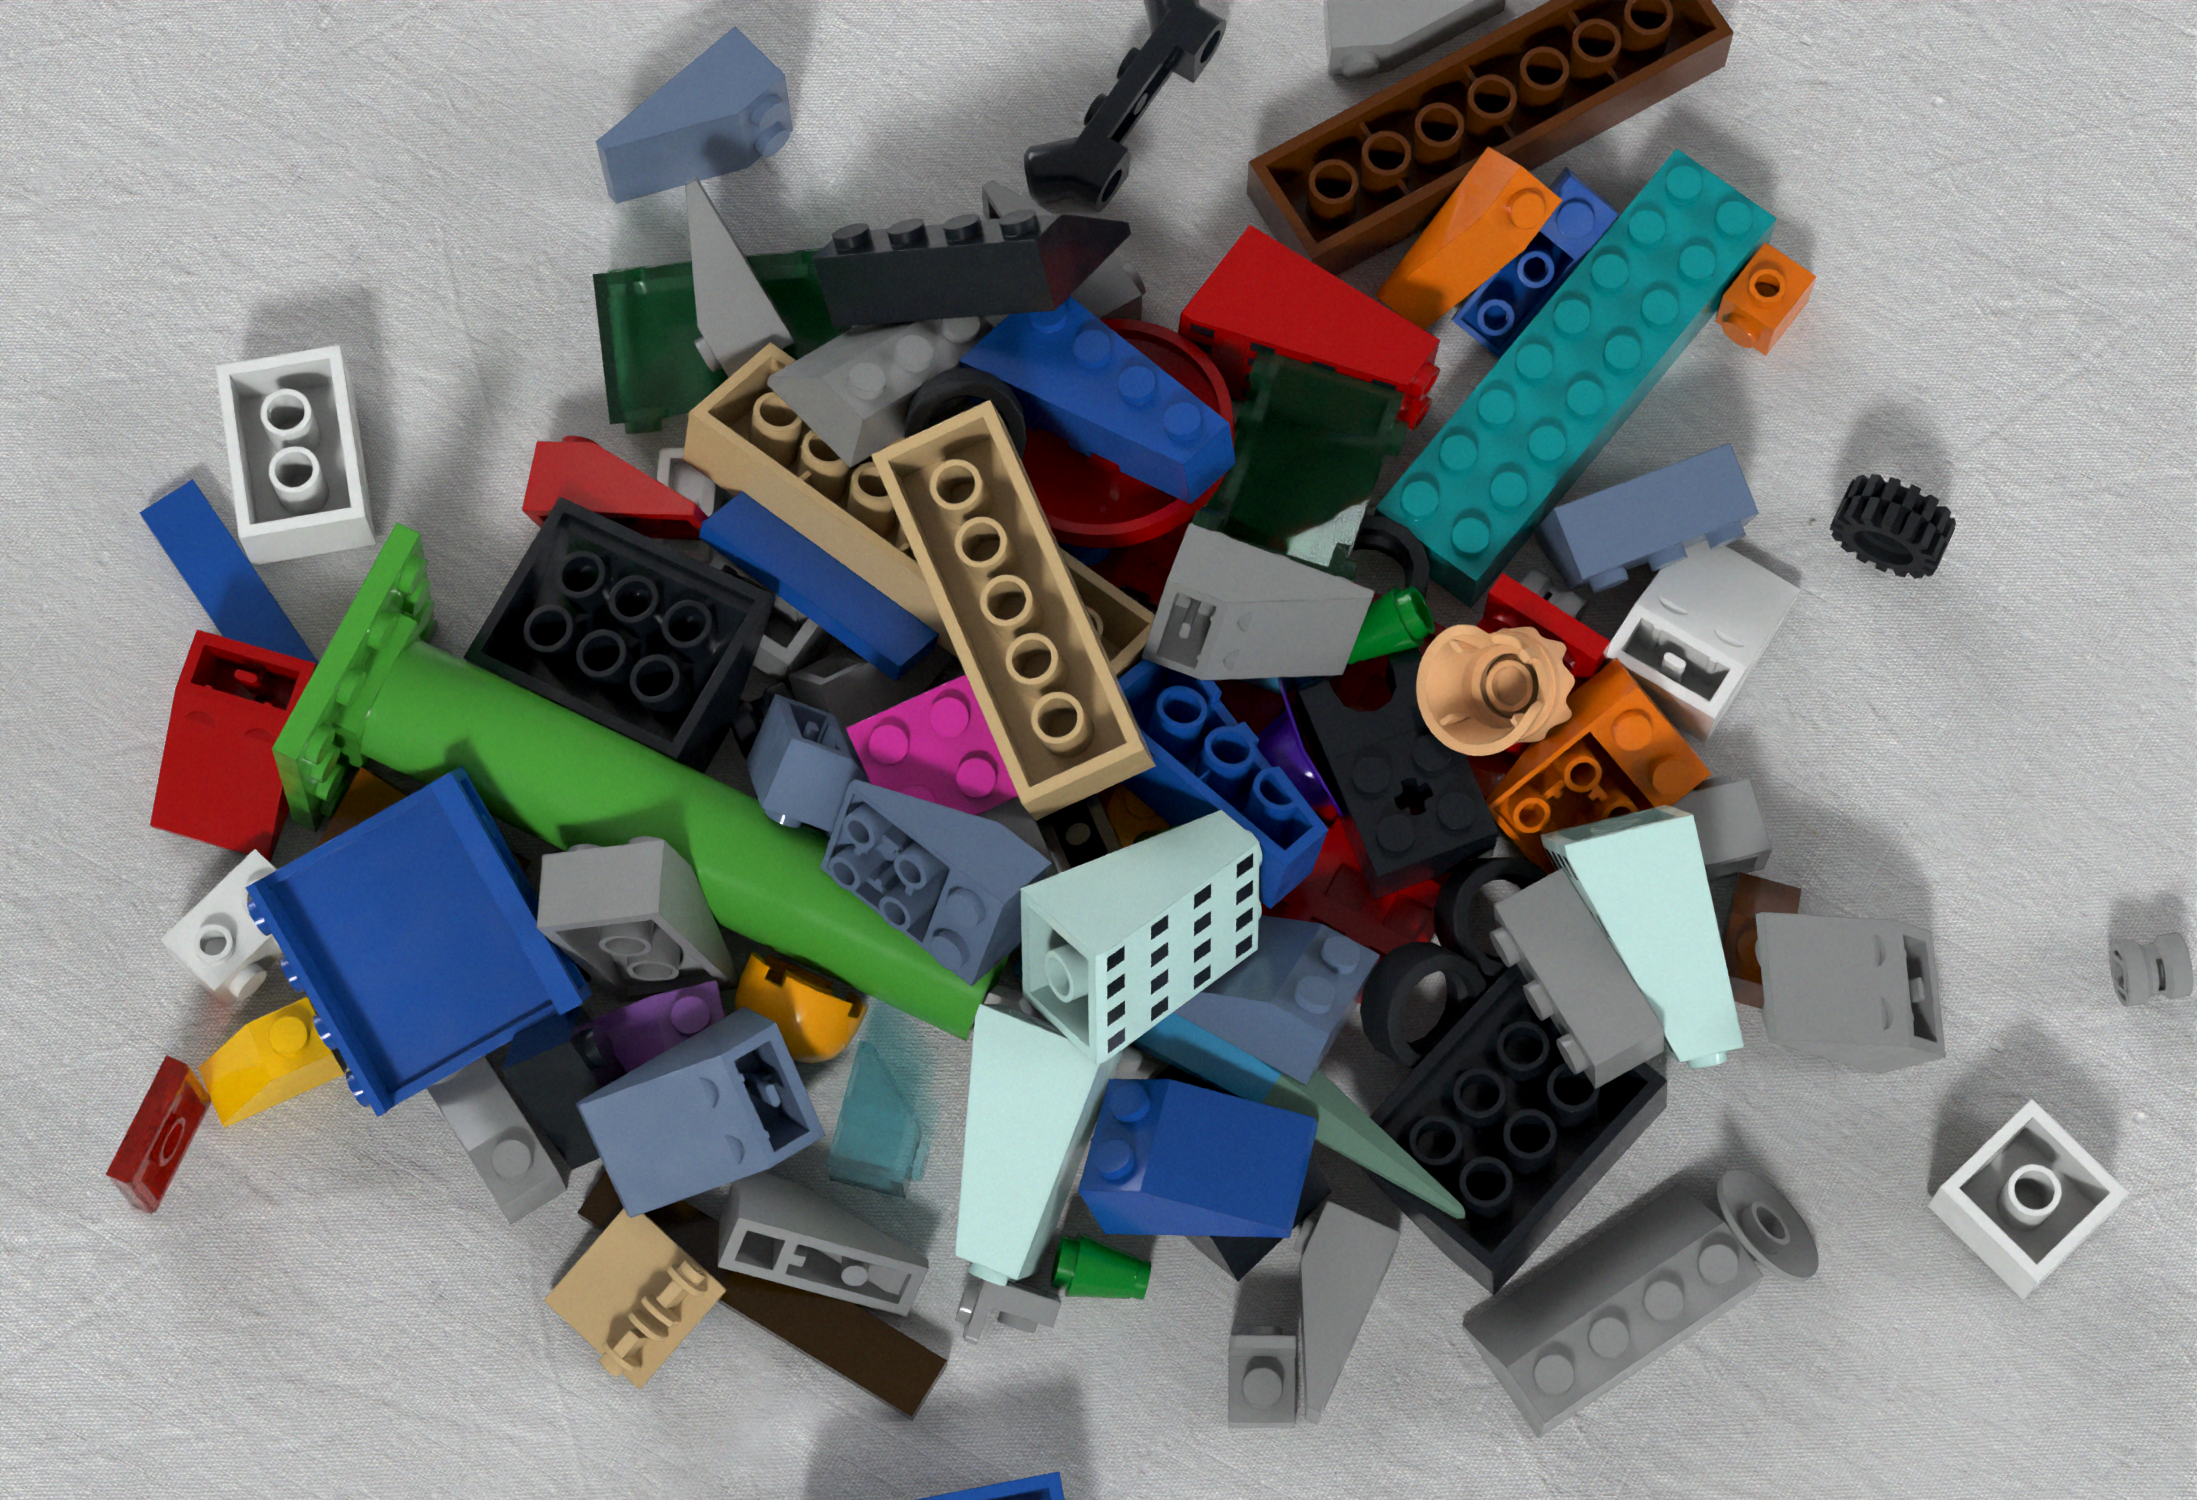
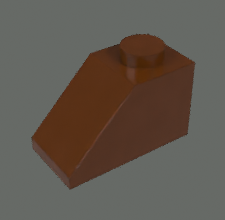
M1742 872L1738 873L1721 938L1734 1002L1762 1009L1764 994L1761 967L1755 953V944L1758 939L1755 914L1761 912L1798 914L1801 888Z

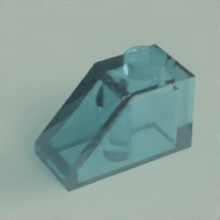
M860 1040L826 1163L830 1181L906 1199L910 1181L921 1182L930 1153V1143L921 1141L920 1120L873 1043Z

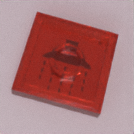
M167 1055L105 1174L131 1206L151 1215L157 1211L212 1102L211 1097L186 1063Z

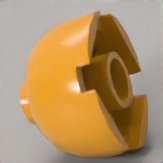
M751 952L741 974L735 994L736 1011L745 1006L776 1022L793 1062L799 1061L809 1064H818L832 1060L845 1050L859 1030L869 1005L850 991L846 1000L832 995L834 991L831 987L833 982L770 955H767L764 961L757 952Z

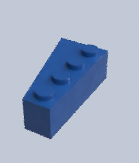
M1071 296L1055 311L1008 315L958 360L960 368L969 367L990 372L1009 385L1023 407L1026 428L1034 432L1041 428L1068 441L1069 448L1083 455L1091 457L1094 453L1119 465L1120 472L1189 504H1192L1236 464L1229 422ZM968 396V400L976 405L986 402L983 399Z
M1141 660L1118 681L1156 766L1120 783L1172 827L1184 825L1222 810L1245 830L1252 832L1260 842L1262 851V863L1259 866V900L1271 909L1312 873L1328 828L1280 766L1271 767L1257 748L1259 739L1245 721L1240 724L1237 723L1220 701L1222 691L1213 680H1200L1151 661Z

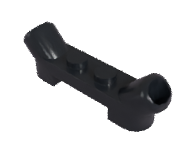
M1144 0L1152 34L1141 50L1133 47L1127 53L1117 72V79L1119 81L1109 95L1106 96L1101 93L1092 102L1084 118V125L1086 127L1079 137L1030 146L1024 154V169L1030 197L1039 204L1074 198L1096 213L1102 211L1128 177V148L1124 147L1122 143L1173 72L1192 83L1197 80L1223 38L1227 24L1226 20L1201 7L1199 0Z

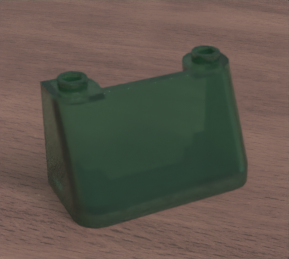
M822 248L745 255L794 335L795 342L782 349V351L796 361L853 328L852 326L832 327L812 258ZM692 261L610 269L593 274L610 425L624 423L625 434L663 430L661 419L673 417L674 415L689 414L694 407L729 378L723 368L713 373L694 343V340L703 335L697 327Z
M1259 349L1250 372L1249 379L1251 384L1248 398L1245 400L1244 405H1241L1236 419L1234 444L1236 464L1227 471L1219 488L1210 500L1207 501L1206 506L1201 507L1200 511L1196 510L1191 524L1210 531L1223 533L1237 541L1273 554L1286 556L1292 561L1354 582L1359 561L1349 558L1386 456L1399 457L1408 430L1409 422L1398 419L1405 393Z

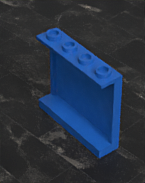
M463 766L449 772L383 811L245 887L252 898L247 902V908L255 925L265 936L272 934L285 956L280 959V965L286 979L296 992H306L318 1013L313 1016V1022L320 1038L330 1050L338 1048L351 1070L346 1073V1080L350 1090L363 1107L371 1105L377 1117L385 1114L400 1102L512 1041L514 1034L551 1019L558 1014L561 1016L584 1003L593 994L576 963L537 929L539 898Z

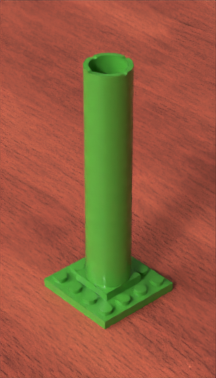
M396 522L272 748L293 822L317 832L325 816L332 819L348 791L349 785L344 783L352 766L358 768L363 766L366 768L371 759L426 785L463 766L491 816L568 852L570 847L578 844H592L600 847L625 845L631 839L641 836L665 840L691 865L716 923L967 1042L974 1030L975 1015L980 1004H984L986 1000L985 994L997 985L1011 952L971 987L951 970L942 967L932 955L900 930L891 927L882 916L850 891L841 888L832 877L820 869L830 840L823 830L803 822L798 828L780 824L764 813L765 809L761 808L759 800L431 645L430 643L437 630L438 621L433 619L435 602L431 600V581L428 580L426 571L428 560L424 558L421 535Z

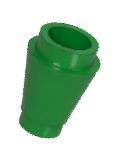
M1411 586L1403 591L1394 587L1369 606L1347 663L1352 665L1360 660L1364 661L1422 646L1424 638L1435 632L1431 611L1425 599L1415 587Z
M1082 1232L1078 1233L1077 1238L1062 1235L1054 1258L1050 1286L1064 1289L1065 1297L1134 1298L1143 1300L1149 1283L1151 1261L1139 1259V1257Z

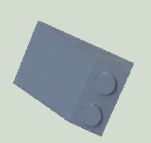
M736 26L596 141L608 196L616 204L683 186L686 181L694 176H697L699 181L746 169L760 157L764 156L767 158L777 153L786 144L790 132L793 131L785 74Z
M1261 915L1258 920V950L1173 1013L1307 1085L1358 1006L1364 986L1380 955L1324 924Z

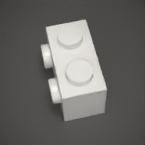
M256 849L160 939L172 958L225 1009L236 998L244 1000L252 995L264 982L267 976L265 970L283 954L273 935L265 936L258 929L247 908V902L252 898L245 887L277 870Z

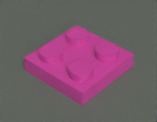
M966 674L846 728L870 784L976 816L1019 797Z

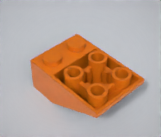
M1617 657L1566 698V704L1572 712L1571 718L1550 728L1543 740L1531 742L1486 799L1491 815L1497 824L1531 863L1538 865L1547 875L1556 872L1543 848L1541 834L1663 805L1672 806L1711 775L1692 746Z

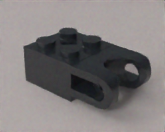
M1418 647L1389 654L1385 678L1390 689L1391 700L1376 711L1358 712L1344 706L1333 691L1329 681L1323 678L1312 679L1296 685L1295 707L1322 771L1326 786L1343 814L1341 817L1338 815L1373 900L1454 871L1476 858L1492 857L1499 834L1466 755L1450 749L1439 741L1430 731L1421 715L1416 694L1417 673L1422 659ZM1402 803H1415L1423 808L1422 813L1412 815L1409 807L1400 810V805Z

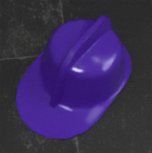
M1279 677L1277 680L1287 709L1257 735L1259 739L1257 748L1271 767L1280 766L1314 811L1332 805L1341 817L1343 814L1311 761L1282 678Z

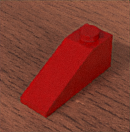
M565 436L562 438V442L537 441L522 511L540 528L559 497H562L652 539L701 540L699 533L702 522L709 517L696 503L603 449L595 441L581 436Z

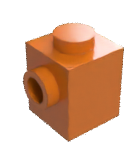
M1765 242L1722 296L1715 322L1722 326L1724 333L1733 342L1745 348L1753 347L1766 356L1808 303L1816 276Z

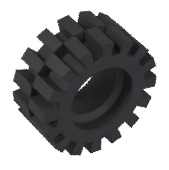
M1871 474L1869 479L1865 475L1857 476L1856 480L1852 479L1830 525V530L1833 531L1832 537L1834 540L1842 542L1840 547L1847 553L1857 552L1856 559L1864 564L1867 561H1872L1877 564L1875 568L1880 571L1886 572L1887 568L1893 569L1895 576L1906 577L1907 573H1909L1914 579L1923 578L1924 574L1929 577L1937 570L1955 530L1956 521L1955 518L1950 517L1952 512L1946 506H1937L1939 500L1933 495L1924 497L1919 494L1921 488L1911 484L1910 488L1901 486V480L1890 477L1889 481L1885 482L1881 475Z

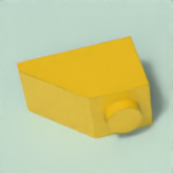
M308 996L247 1023L198 1067L224 1128L345 1074L335 1050H330L325 1045L315 1028L313 1016L318 1013Z

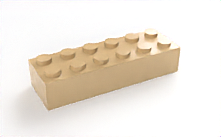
M991 400L872 454L873 461L1020 801L1035 820L1041 819L1155 767L1154 760L1007 427Z

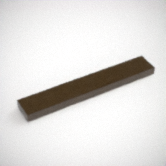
M606 1170L577 1212L580 1219L602 1232L623 1209ZM680 1200L645 1213L727 1289L717 1301L718 1303L911 1421L914 1420L948 1366L946 1359L852 1302L718 1267L719 1222L687 1202Z

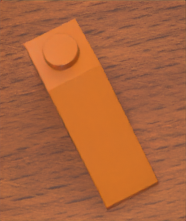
M1487 147L1375 296L1398 315L1423 330L1427 329L1522 253L1562 202V199L1524 167Z

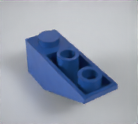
M1565 167L1549 186V189L1561 198L1562 202L1522 253L1470 293L1451 319L1499 359L1619 215L1610 201L1568 167Z

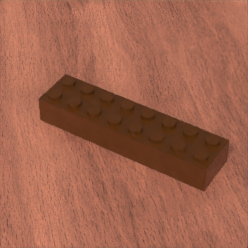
M1551 0L1248 162L1247 195L1278 242L1332 275L1337 276L1426 228L1487 147L1506 156L1530 172L1725 67L1734 32L1711 0Z

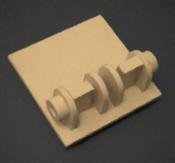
M623 1208L543 1301L602 1355L598 1361L603 1368L615 1377L623 1374L640 1390L723 1296L727 1289L645 1213L630 1218Z

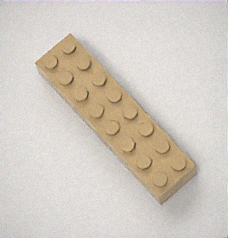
M770 342L689 412L683 460L735 497L743 491L939 633L936 643L959 659L872 456L850 468L767 385L769 376L796 361ZM903 436V437L899 438L898 440L894 441L893 443L889 444L888 446L884 447L883 449H885V448H887V447H889V446H891V445H893V444H895V443H897V442H900V441L904 440L905 437ZM1060 548L1116 677L1120 679L1143 660L1141 657L1155 615Z

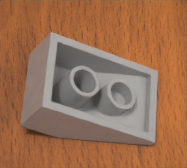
M641 836L631 839L625 845L600 847L592 844H578L570 847L568 852L543 855L537 929L619 1002L642 1000L652 995L714 980L717 981L719 991L737 989L740 976L691 865L665 840Z

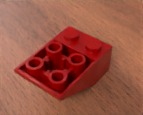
M197 629L174 692L150 826L247 856L256 849L268 862H271L289 812V805L272 748L318 665L310 661Z

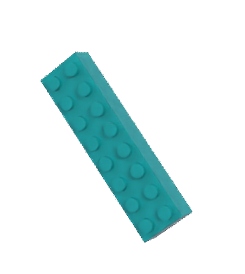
M1676 148L1375 507L1374 516L1388 517L1406 526L1424 547L1430 565L1429 578L1469 608H1472L1716 313L1725 292L1765 242L1770 243L1777 218Z

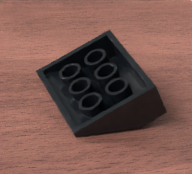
M1033 209L1017 210L1004 215L1000 219L981 220L977 214H965L949 219L944 224L925 225L922 219H908L895 223L889 228L873 230L869 229L868 224L857 223L836 230L832 234L833 239L812 258L832 327L1055 311L1131 235L1129 222L1069 214L1037 216L1036 211Z
M559 497L463 658L466 662L704 774L729 732L776 599L773 594Z
M1517 963L1509 967L1370 1116L1386 1134L1463 1206L1465 1218L1456 1219L1356 1163L1449 1259L1493 1296L1667 1107V1080L1645 1062L1596 1089L1584 1071L1575 1075L1566 1064L1557 1046L1556 1040L1562 1037L1554 1022L1550 1017L1543 1021L1540 1020L1530 1006L1523 990V986L1529 982Z

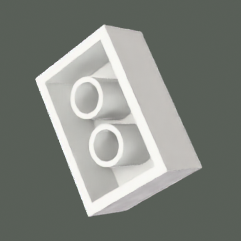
M334 345L215 366L238 535L251 565L255 566L376 545L352 375L341 346Z

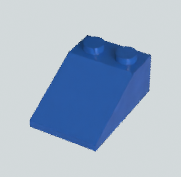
M1109 1079L1078 1192L1105 1234L1290 1238L1318 1123L1311 1116L1171 1079Z

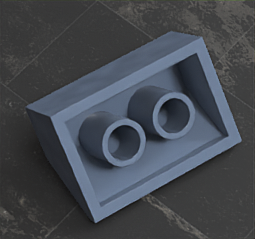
M1727 443L1556 507L1534 534L1539 546L1572 591L1590 584L1593 593H1598L1629 580L1626 570L1649 562L1651 570L1657 571L1686 559L1688 556L1685 548L1707 540L1710 549H1716L1746 536L1743 526H1746L1759 512L1731 443Z

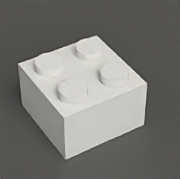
M2031 1099L1938 1189L1928 1207L2024 1300L2118 1208L2129 1192Z

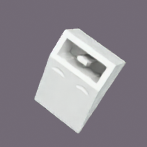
M1707 540L1685 548L1688 556L1686 559L1663 568L1658 572L1611 640L1604 663L1605 667L1617 657L1674 726L1705 744L1802 591L1800 588L1727 546L1710 549Z

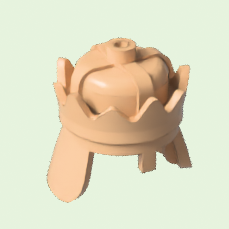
M1465 624L1445 629L1426 649L1417 673V701L1426 725L1444 745L1459 753L1472 756L1491 755L1501 752L1516 743L1543 740L1550 728L1568 721L1572 716V712L1566 704V697L1573 688L1575 679L1563 664V657L1567 648L1562 642L1540 636L1534 627L1502 628L1490 634L1479 627Z

